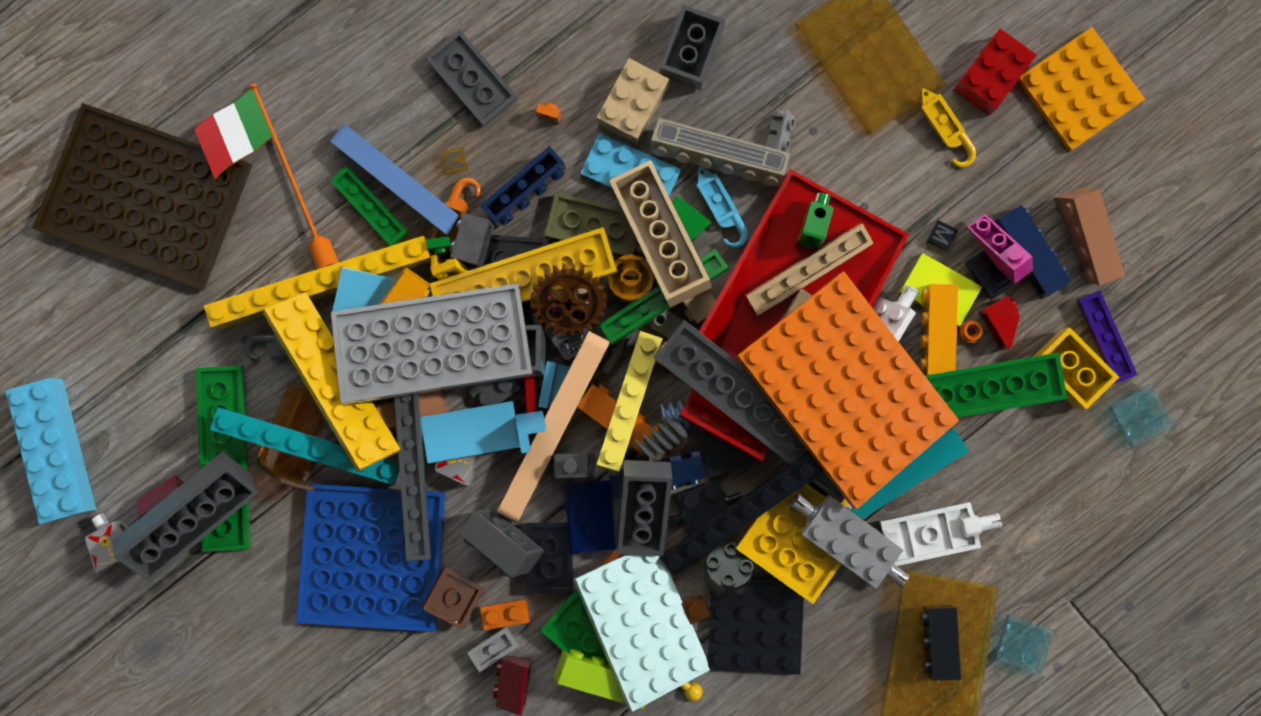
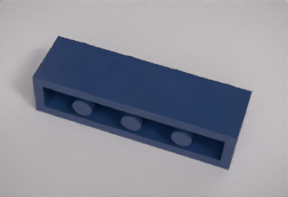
M1020 205L994 221L1033 257V271L1030 272L1027 278L1041 299L1052 295L1071 283L1068 270L1061 266L1057 260L1056 251L1051 246H1048L1044 240L1045 235L1043 231L1035 226L1032 221V215L1027 208Z

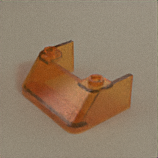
M292 381L288 384L272 424L316 437L321 422L325 417L305 385ZM262 446L257 459L259 468L280 483L311 492L314 491L315 487L306 482L312 473L309 461L302 457Z

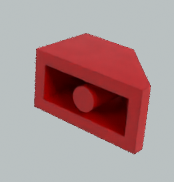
M1009 296L1001 298L978 311L1001 351L1012 347L1020 318L1018 305Z

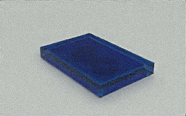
M610 480L564 484L569 553L579 554L616 549Z

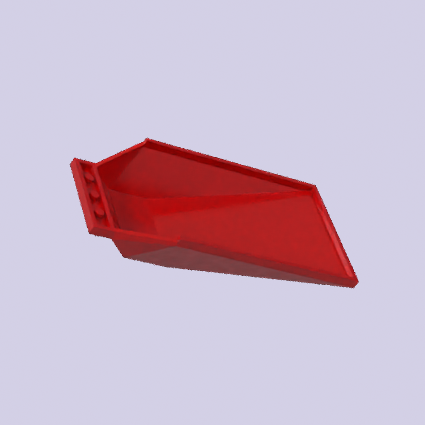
M790 169L699 332L738 361L736 356L780 322L797 292L758 316L754 313L745 295L816 251L797 245L796 241L806 209L811 201H815L817 193L829 195L828 206L833 207L827 235L820 248L858 224L864 225L874 244L801 288L811 295H814L844 271L872 307L909 234ZM690 387L689 398L678 417L761 463L769 447Z

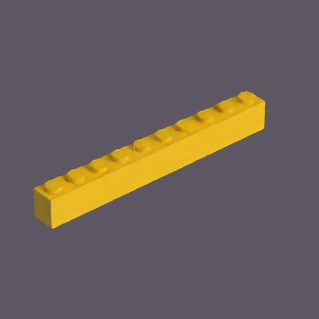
M421 236L204 305L210 327L221 330L264 316L263 311L265 308L307 293L311 301L336 293L342 267L387 277L402 272L405 267L412 269L431 263L432 252L427 249L426 238Z

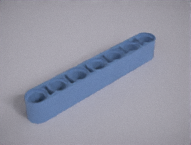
M343 124L330 140V142L446 235L458 223L461 217L347 125Z

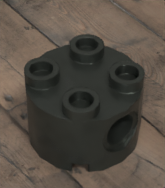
M727 543L715 548L707 558L705 583L713 594L721 598L723 596L729 597L728 599L737 598L744 594L750 584L754 568L752 560L737 550L735 543Z

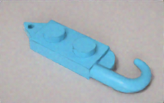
M699 166L698 184H696V187L717 224L723 228L735 226L740 234L738 242L731 243L724 239V244L731 249L743 247L748 240L749 234L735 205L718 175L712 174Z

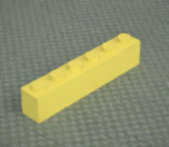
M640 331L596 467L616 474L619 473L655 363L654 356L659 350L662 338Z

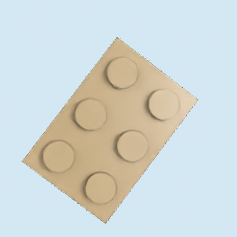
M629 58L597 116L598 125L637 145L669 87V79Z

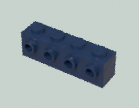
M549 146L480 205L497 227L507 225L514 218L512 215L515 212L526 209L531 203L529 200L535 195H542L548 189L547 185L553 180L556 182L564 176V170H566L565 163Z

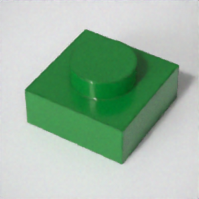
M450 237L426 239L427 249L436 255L447 254L453 242Z

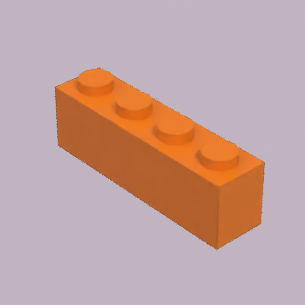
M592 384L577 407L608 429L617 399L615 401L608 396L611 391L601 384L597 387ZM638 412L628 445L645 456L634 440L637 439L643 443L642 434L650 437L649 429L652 427L645 423L647 418ZM655 424L652 429L658 431L657 425Z

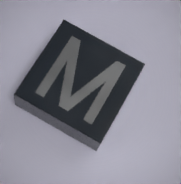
M937 220L927 242L948 251L958 229Z

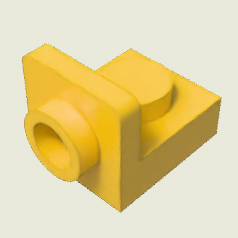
M436 254L431 256L430 270L432 275L439 280L468 271V267L455 258L445 261Z

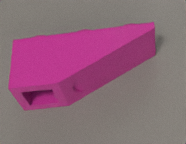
M983 214L967 227L968 231L996 267L1014 284L1033 271V257L986 214Z

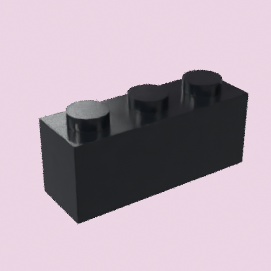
M953 605L923 606V612L920 613V621L925 630V636H922L921 640L922 648L926 650V660H923L924 673L932 681L961 680L957 608Z

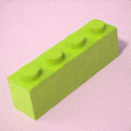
M573 649L570 652L562 650L553 675L557 684L626 704L611 667L605 663L604 659L592 656L591 659L583 657V653Z

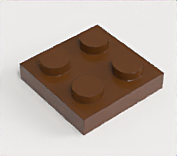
M443 566L421 609L463 630L485 588Z

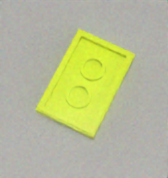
M922 253L899 294H902L906 285L914 287L919 291V294L913 302L925 308V303L921 301L922 290L926 289V285H958L957 326L959 327L982 286Z

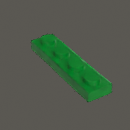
M348 166L330 180L390 246L396 245L409 233Z

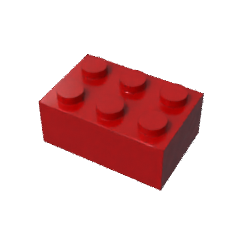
M1000 28L992 36L953 90L990 116L999 107L1037 54Z

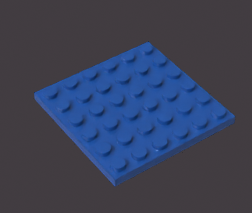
M307 484L296 623L435 632L437 617L421 609V606L441 570L446 492L426 491L431 558L429 560L406 561L401 489Z

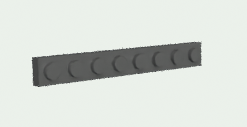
M417 393L394 397L397 440L400 447L398 454L406 561L429 560L431 558L420 396Z

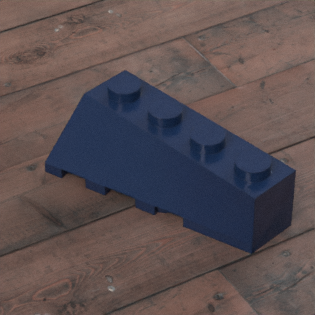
M699 450L653 461L671 462V490L678 489V484L687 482V486L701 483L700 479L705 478ZM620 468L618 474L608 471L614 499H620L623 468Z

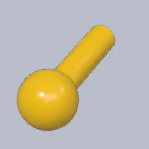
M687 682L679 686L684 690L686 699L691 702L698 701L702 697V688L697 683Z

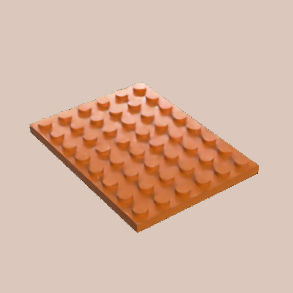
M844 271L736 356L853 509H858L959 421Z

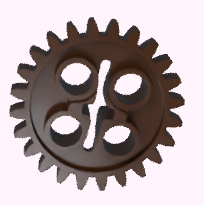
M563 263L562 270H558L554 265L553 273L545 270V278L538 276L537 282L539 284H533V291L535 292H531L530 299L533 300L531 301V308H535L533 316H539L538 323L545 322V330L553 327V334H556L558 330H562V336H565L566 332L570 331L573 337L575 330H578L581 334H584V327L592 330L591 322L598 324V316H604L603 309L606 308V302L603 301L606 300V293L603 292L604 285L599 284L598 276L592 278V270L585 274L584 266H581L579 270H575V263H572L571 268L567 269L565 263ZM559 285L562 286L564 289L561 291L554 290L553 287ZM582 288L587 290V292L583 294L576 292L578 289ZM558 307L561 310L554 312L550 310V308ZM575 310H582V311H583L582 314H578V315L575 314V313H573V312H574Z

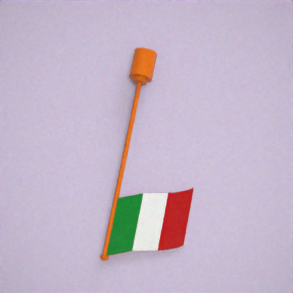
M251 84L250 90L236 102L209 116L194 129L214 179L229 166L251 155L273 138L314 237L310 241L311 244L308 245V249L316 268L320 269L339 263L330 239L323 236L318 237L257 91L258 85Z

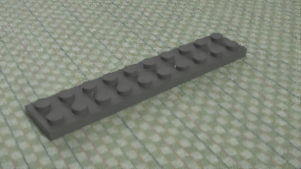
M683 320L654 356V359L791 464L808 452L745 368L692 325ZM825 472L812 480L840 503L845 499Z

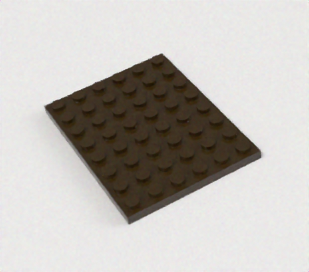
M82 103L32 229L204 291L252 164L240 160L229 166L214 179L201 145Z

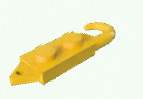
M922 88V106L920 110L943 144L951 148L962 144L968 153L966 161L958 162L952 159L951 162L959 168L970 166L976 158V150L966 135L964 128L941 94L937 95Z

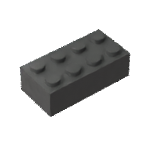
M623 460L616 533L617 554L664 555L672 487L671 462Z

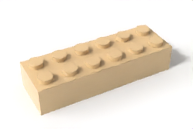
M650 160L610 179L609 182L669 307L671 308L712 288L710 279L652 161Z

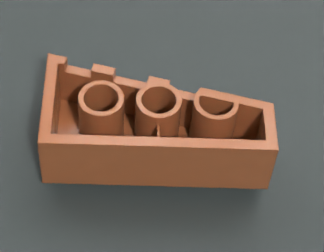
M1077 188L1054 197L1083 266L1086 280L1090 284L1100 286L1124 277V269L1100 189Z
M441 390L419 393L421 417L449 412ZM386 401L376 405L378 413L391 434H396L395 401L392 403Z

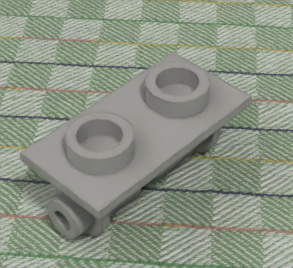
M785 109V112L776 110L775 114H773L770 131L777 132V135H768L766 147L789 152V137L795 127V118L788 109Z

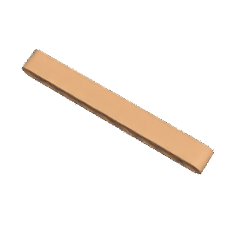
M588 331L544 417L546 431L536 433L530 445L531 452L526 453L496 512L497 514L515 523L519 521L610 341Z

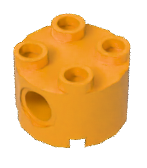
M630 254L622 256L615 261L618 273L609 275L608 280L610 290L617 299L622 302L633 303L652 290L654 274L649 263L644 258Z

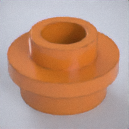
M969 320L961 325L959 334L965 342L974 343L981 339L983 328L977 321ZM968 328L974 330L973 336L968 335Z

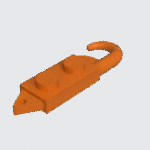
M472 178L459 180L455 184L448 201H446V205L456 212L461 219L463 213L468 214L469 212L467 203L460 198L463 188L466 185L473 186L476 191V197H479L481 193L480 185ZM457 224L448 235L435 226L430 239L450 237L452 240H456L458 233L456 231Z

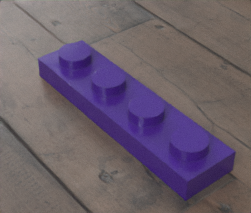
M1101 291L1076 300L1102 360L1119 376L1113 384L1138 375Z

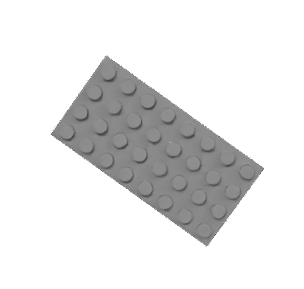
M519 284L331 312L342 405L533 376Z

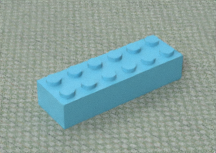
M47 378L5 390L39 525L95 511L96 506L63 379Z

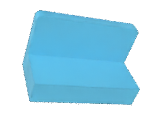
M547 361L538 407L550 408L570 366Z
M543 411L515 415L521 453L531 452L528 434L546 431Z

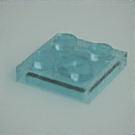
M1147 385L1108 406L1130 447H1135L1174 426L1152 385Z
M1007 614L994 659L1041 675L1054 630Z

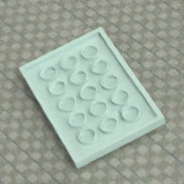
M625 554L573 579L629 711L633 712L709 671L707 658L692 624L690 625L681 605L682 600L669 570L660 559V556Z

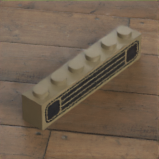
M658 118L650 147V152L660 157L673 158L682 163L688 162L699 165L701 168L714 169L727 175L732 174L749 181L754 180L765 183L768 186L780 188L791 154Z

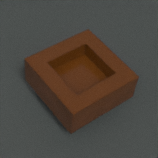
M701 593L681 603L690 625L710 616Z

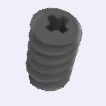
M673 413V420L664 417L665 426L659 422L656 423L658 431L652 428L649 429L650 437L642 434L643 443L637 439L634 440L647 459L650 458L653 461H657L656 453L664 456V447L669 450L673 449L671 441L679 444V435L685 439L688 437L686 430Z

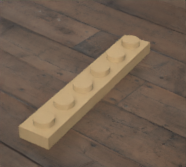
M858 224L749 292L745 297L754 313L758 316L874 243L864 225Z

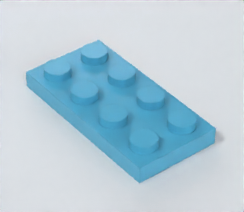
M599 133L580 174L613 189L609 182L610 179L651 160L668 196H670L681 169Z

